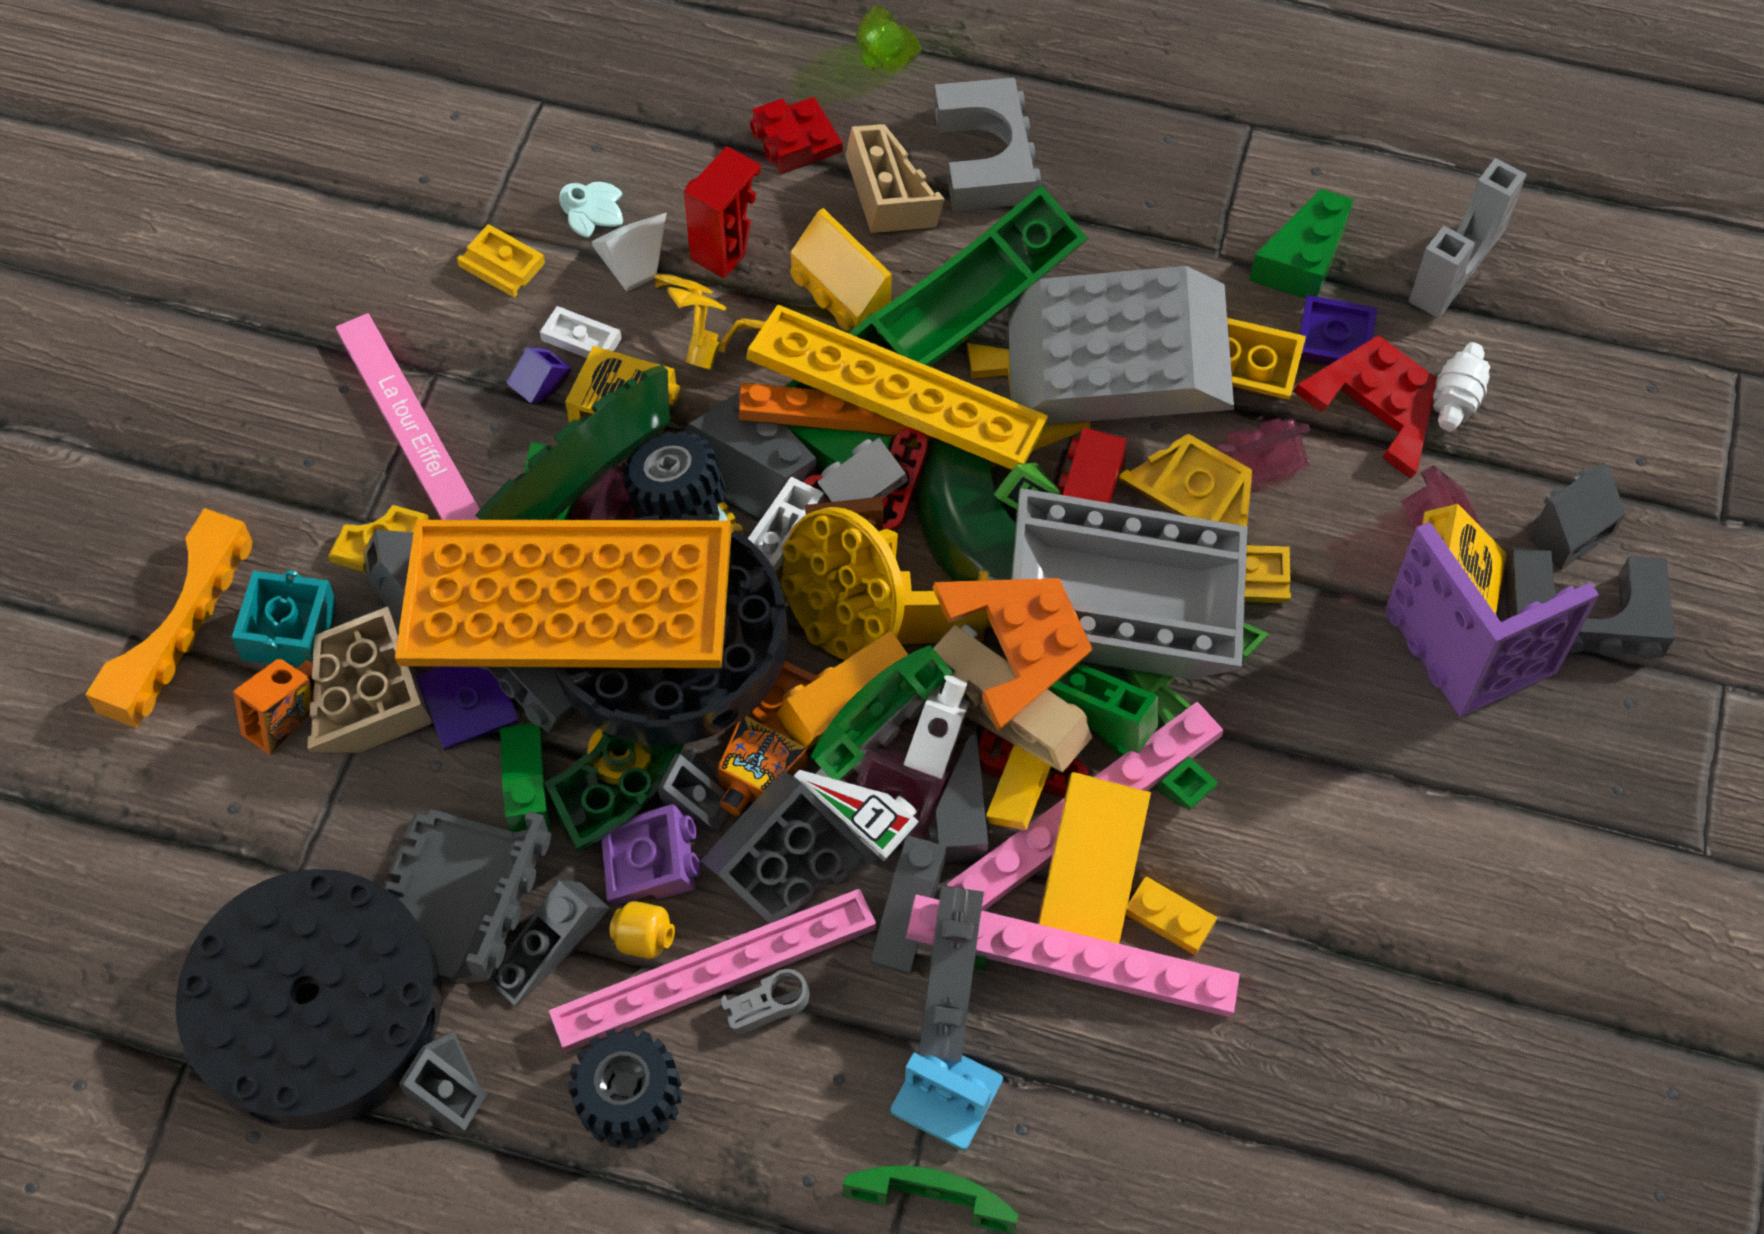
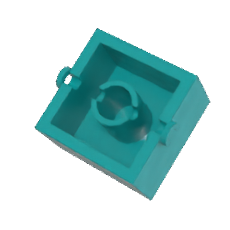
M292 570L285 571L284 575L253 571L231 637L242 661L271 664L276 659H282L295 668L305 660L313 662L314 635L330 629L337 607V601L329 581L301 577L299 573Z

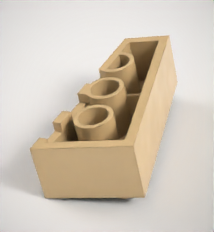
M956 625L933 648L953 671L951 676L958 677L967 683L963 699L970 702L966 717L1036 758L1063 772L1092 739L1086 714L1076 705L1066 703L1049 690L1045 691L997 732L982 699V693L987 689L1016 679L1009 662Z

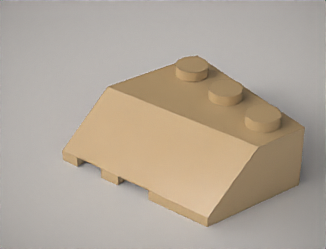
M389 606L314 635L312 666L314 694L313 702H310L309 716L312 719L311 736H308L307 749L309 752L361 753L433 724L432 717L416 679L418 675L416 667L398 666L395 660L400 623Z

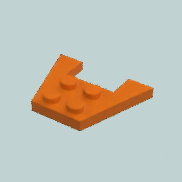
M1060 578L935 582L932 587L948 622L985 610L1016 679L987 689L982 693V699L997 732L1093 650Z

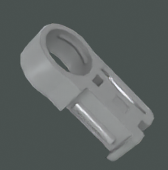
M792 969L779 970L773 975L760 980L761 987L729 1000L724 995L721 998V1004L734 1034H745L785 1016L794 1015L802 1011L808 1004L810 997L809 987L802 974ZM795 980L802 984L800 988L789 994L773 998L774 989L782 981ZM798 999L797 1001H795V1002L792 1003V1004L784 1005V1004H787V1003H789V1002H792V1001Z

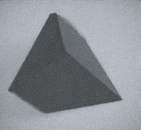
M696 747L675 754L658 787L661 807L674 804L693 819L695 826L712 833H718L728 814L719 804L726 791L719 784Z
M455 1031L422 1046L399 1083L409 1104L463 1131L466 1130L487 1095L481 1089Z

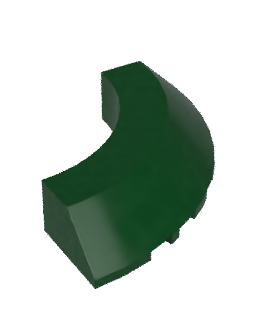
M663 365L645 370L640 376L643 379L642 381L637 383L630 378L613 393L609 392L594 403L591 407L595 412L593 415L586 414L578 421L574 419L554 436L558 444L554 448L551 445H547L537 454H534L528 460L530 470L527 473L520 474L513 481L509 479L475 516L479 520H555L591 485L627 459L630 454H635V449L639 445H645L649 442L648 439L657 437L670 423L668 370Z
M602 731V738L590 754L585 753L571 767L545 781L544 784L549 803L565 836L575 850L578 852L603 839L636 814L656 793L675 754L681 753L685 744L667 746L641 744L642 749L651 755L650 765L645 771L642 768H632L636 762L633 742L617 738ZM627 749L630 751L629 755L623 760H613L609 757L611 750L615 756L625 755ZM602 756L607 768L614 772H623L619 779V785L609 784L600 779L598 768L593 766Z

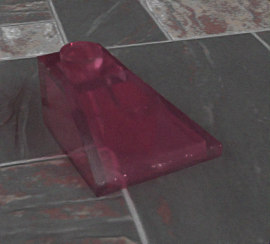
M869 748L866 751L855 785L889 794L894 800L898 796L904 798L917 811L913 817L919 821L908 835L924 840L928 832V825H931L936 815L937 806L954 768L947 766L942 779L905 766L904 762L908 752ZM905 839L899 844V846L903 847Z

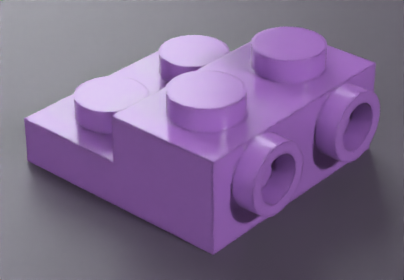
M674 804L632 816L622 826L601 839L607 901L616 906L649 895L661 900L694 890V877L700 876L701 866L696 854L691 852L690 840L695 839L697 835L693 819Z

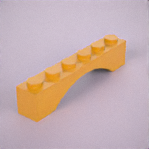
M206 508L203 509L185 537L188 550V572L183 591L174 609L161 626L146 640L125 654L104 664L85 694L96 713L138 728L144 717L150 715L154 709L156 697L163 686L172 680L179 660L184 653H187L192 648L197 631L203 622L209 620L220 594L229 588L235 570L240 562L245 560L251 552L253 541L245 522Z

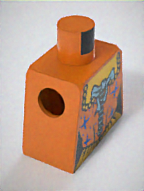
M276 659L233 691L241 736L270 756L310 714V702H313L311 686L314 685L312 679L313 662L305 660L297 668H294L284 660Z
M746 716L737 723L718 766L719 784L727 789V792L719 802L720 806L728 813L739 816L747 803H754L783 770L793 777L799 770L805 771L808 767V748Z

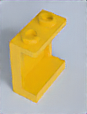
M900 571L904 587L905 606L902 624L896 638L901 644L939 643L954 625L961 629L965 624L978 633L977 641H984L986 627H992L985 610L948 622L934 591H912L910 571ZM980 571L978 581L989 580L988 571Z

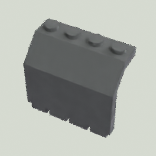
M430 809L428 816L414 813L403 838L406 843L414 845V848L400 845L387 874L391 879L397 880L399 883L384 881L382 887L397 897L419 924L436 956L440 980L455 985L488 981L493 968L498 969L505 955L506 945L503 943L509 930L513 931L516 928L520 919L521 906L519 904L524 892L529 893L536 878V869L534 867L539 855L544 856L550 845L551 833L548 832L543 815L528 811L525 816L528 829L512 832L434 809Z

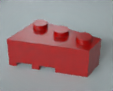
M728 146L721 151L696 179L688 182L683 193L690 260L723 279L745 257L751 220L746 218L748 203L753 204L756 198V192L751 190L753 177L760 175L761 164Z
M1083 427L1080 439L1075 437L1072 439L1068 459L1073 460L1070 472H1063L1058 485L1059 494L1110 503L1117 489L1116 482L1120 469H1123L1126 461L1127 439Z

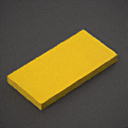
M1075 772L1070 774L1037 924L1119 944L1151 792Z

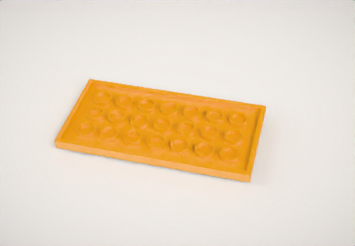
M415 520L395 660L398 666L722 668L731 523L730 521Z

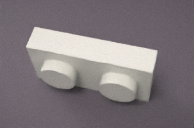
M556 306L540 331L541 341L585 358L588 357L593 346L614 351L622 339L619 329Z

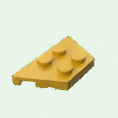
M1186 434L1174 441L1168 449L1157 451L1147 457L1148 461L1130 472L1127 469L1119 476L1121 483L1176 515L1247 526L1252 469L1190 434Z

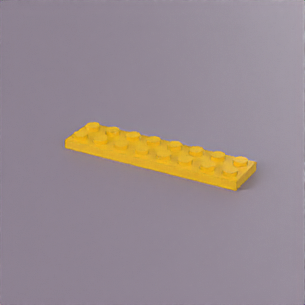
M781 305L776 306L747 350L746 360L1011 470L1018 464L1023 465L1026 463L1048 418V415Z

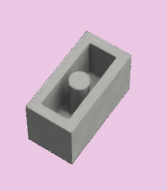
M878 438L873 442L868 439L859 444L852 451L854 456L843 464L837 461L827 467L821 473L823 478L818 481V484L831 502L882 497L883 499L907 482L908 478L887 447Z

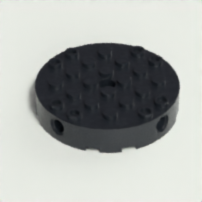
M682 514V518L659 519V515H652L634 519L714 521L699 516ZM736 530L733 533L731 532L722 668L553 667L565 696L581 716L591 724L610 735L634 743L663 746L685 744L714 736L730 728L750 714L764 700L779 677L784 664L788 644V626L784 598L776 572L769 560L755 544Z
M328 869L299 870L266 879L243 891L225 904L209 920L192 944L181 970L176 993V1020L182 1046L190 1063L203 1081L229 1106L257 1122L283 1129L311 1130L327 1128L328 1124L337 1123L351 1117L354 1120L386 1102V1097L400 1086L401 1079L422 1046L433 1041L442 1005V984L439 978L436 956L428 939L406 906L390 891L371 880L352 873ZM318 993L314 1000L303 1004V1000H306L312 994Z

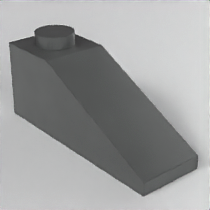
M969 735L937 806L935 825H928V841L946 846L945 864L977 862L987 855L988 838L977 735Z
M909 835L906 836L892 880L870 964L907 975L911 974L920 946L918 941L905 939L915 895L935 899L945 867L946 846Z

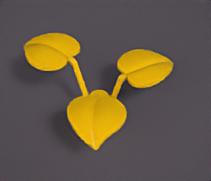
M669 274L654 275L656 288L677 285L689 290L668 287L667 292L678 308L695 305L693 334L685 359L686 363L713 370L718 351L725 353L727 344L739 329H761L765 324L764 321L741 318L735 321L722 341L719 342L717 341L719 334L704 330L708 306L726 311L724 305L702 295V292L712 295L713 291L697 282Z

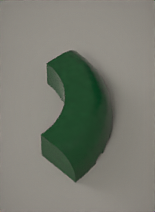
M939 439L928 440L929 450L915 489L918 521L922 526L926 537V544L938 566H942L951 578V582L978 581L980 571H988L989 580H1011L1016 524L1009 517L1000 500L993 495L996 491L992 482L991 461Z

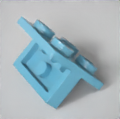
M913 1053L906 1065L905 1082L891 1106V1114L961 1151H966L1002 1084L1003 1076L963 1055L961 1062L938 1059L932 1055L922 1057Z

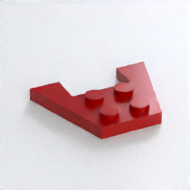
M1380 335L1305 379L1293 389L1294 393L1320 412L1326 409L1339 390L1344 392L1398 432L1382 455L1383 459L1410 479L1417 473L1437 378Z

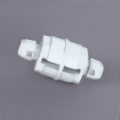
M1470 342L1461 352H1457L1452 359H1449L1446 365L1443 366L1442 372L1438 375L1436 381L1433 408L1436 412L1440 413L1438 418L1440 428L1449 432L1454 431L1461 422H1465L1471 414L1476 412L1487 393L1490 365L1487 361L1483 360V347L1477 343Z

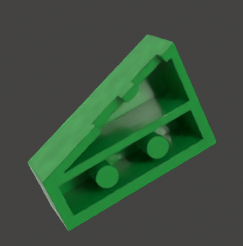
M1320 189L1255 254L1249 281L1306 299L1307 295L1319 297L1347 227L1354 199Z

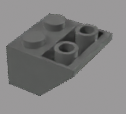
M1604 462L1591 471L1585 468L1574 477L1569 486L1564 489L1557 487L1552 490L1543 501L1545 504L1543 511L1534 520L1536 527L1530 540L1540 550L1552 551V562L1560 570H1563L1614 535L1625 515V511L1610 468Z

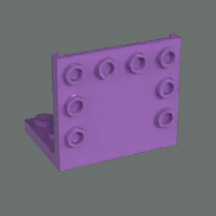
M1427 522L1415 529L1385 608L1389 621L1395 627H1399L1407 639L1410 652L1415 657H1419L1426 667L1432 684L1441 689L1458 716L1462 717L1558 673L1599 594L1590 582L1576 589L1573 586H1569L1558 592L1553 599L1542 604L1539 601L1533 602L1523 608L1518 615L1500 622L1433 525Z

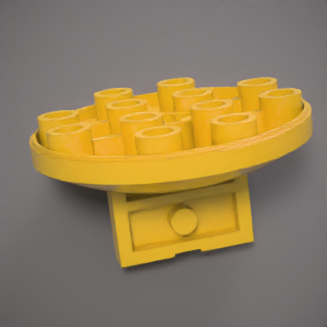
M827 507L811 512L794 525L782 546L784 555L782 561L783 577L780 580L783 594L787 596L794 616L812 645H818L827 653L846 660L849 656L870 645L891 630L897 636L902 624L905 606L903 581L896 561L898 533L889 529L878 532L871 523L860 515L839 507Z

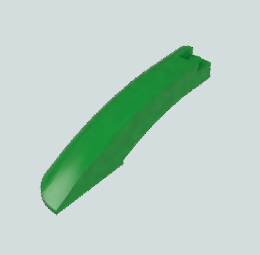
M1040 185L958 254L875 314L871 313L852 329L849 334L932 367L1008 308L1027 288L1039 279L1044 278L1088 240V237L1044 187ZM794 379L785 386L819 390Z

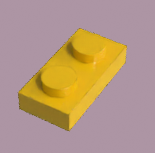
M1148 877L1144 878L1131 898L1125 914L1194 956L1198 953L1217 920L1216 916Z

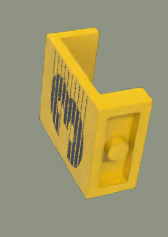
M593 346L565 401L569 423L574 419L578 421L586 414H594L595 412L591 409L594 403L609 392L613 393L630 378L637 383L642 381L643 379L640 376L643 371L659 366V364ZM664 366L668 370L669 406H674L679 397L680 386L676 384L675 369Z
M1459 504L1425 511L1422 525L1427 522L1433 525L1496 614L1507 553Z

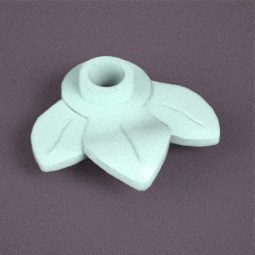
M593 182L586 186L579 183H570L562 188L559 195L560 205L563 211L568 214L569 226L579 235L589 238L594 231L595 225L621 227L623 224L621 210L615 203L621 198L622 192L614 185L605 182Z

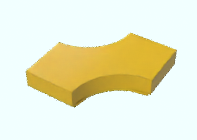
M392 505L384 516L372 523L358 526L345 524L328 555L329 560L334 564L366 572L363 550L375 530L414 532L415 520H430L429 516Z

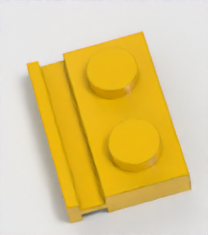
M489 224L466 247L467 252L463 256L459 255L457 257L460 268L514 298L518 295V289L521 286L525 287L545 264L544 254Z
M1247 545L1244 602L1289 603L1291 599L1290 547Z

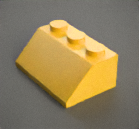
M824 208L819 210L791 251L790 274L797 285L800 287L804 286L813 295L815 302L821 308H827L835 316L838 325L843 330L851 331L871 313L875 314L891 303L892 274Z
M1227 318L1232 387L1290 400L1306 336Z

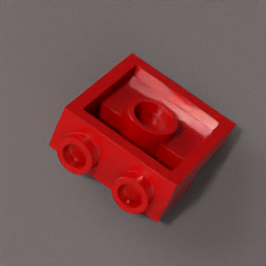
M814 96L791 105H787L785 100L781 98L752 109L753 119L749 120L751 132L756 140L760 139L762 141L769 163L774 162L781 174L843 152L841 139Z

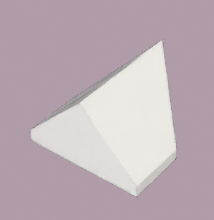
M667 212L622 226L591 241L593 248L626 292L653 280L654 275L657 274Z

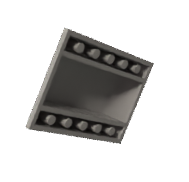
M1188 266L1042 278L1027 288L1008 307L1010 400L1048 415L1045 425L1234 410L1225 285Z
M1020 488L1011 580L1060 578L1093 649L1082 662L1186 679L1236 671L1242 667L1247 526Z

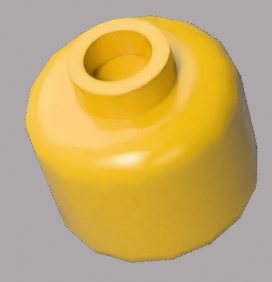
M639 901L628 902L623 908L618 909L610 923V937L615 942L616 948L623 954L644 959L658 957L664 948L667 949L671 946L675 935V927L673 924H670L669 914L663 907Z

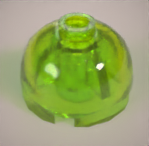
M874 5L858 24L856 31L857 45L863 52L859 57L872 70L878 66L884 71L895 72L912 63L921 52L922 46L904 24L900 27L892 21L895 16L878 5Z

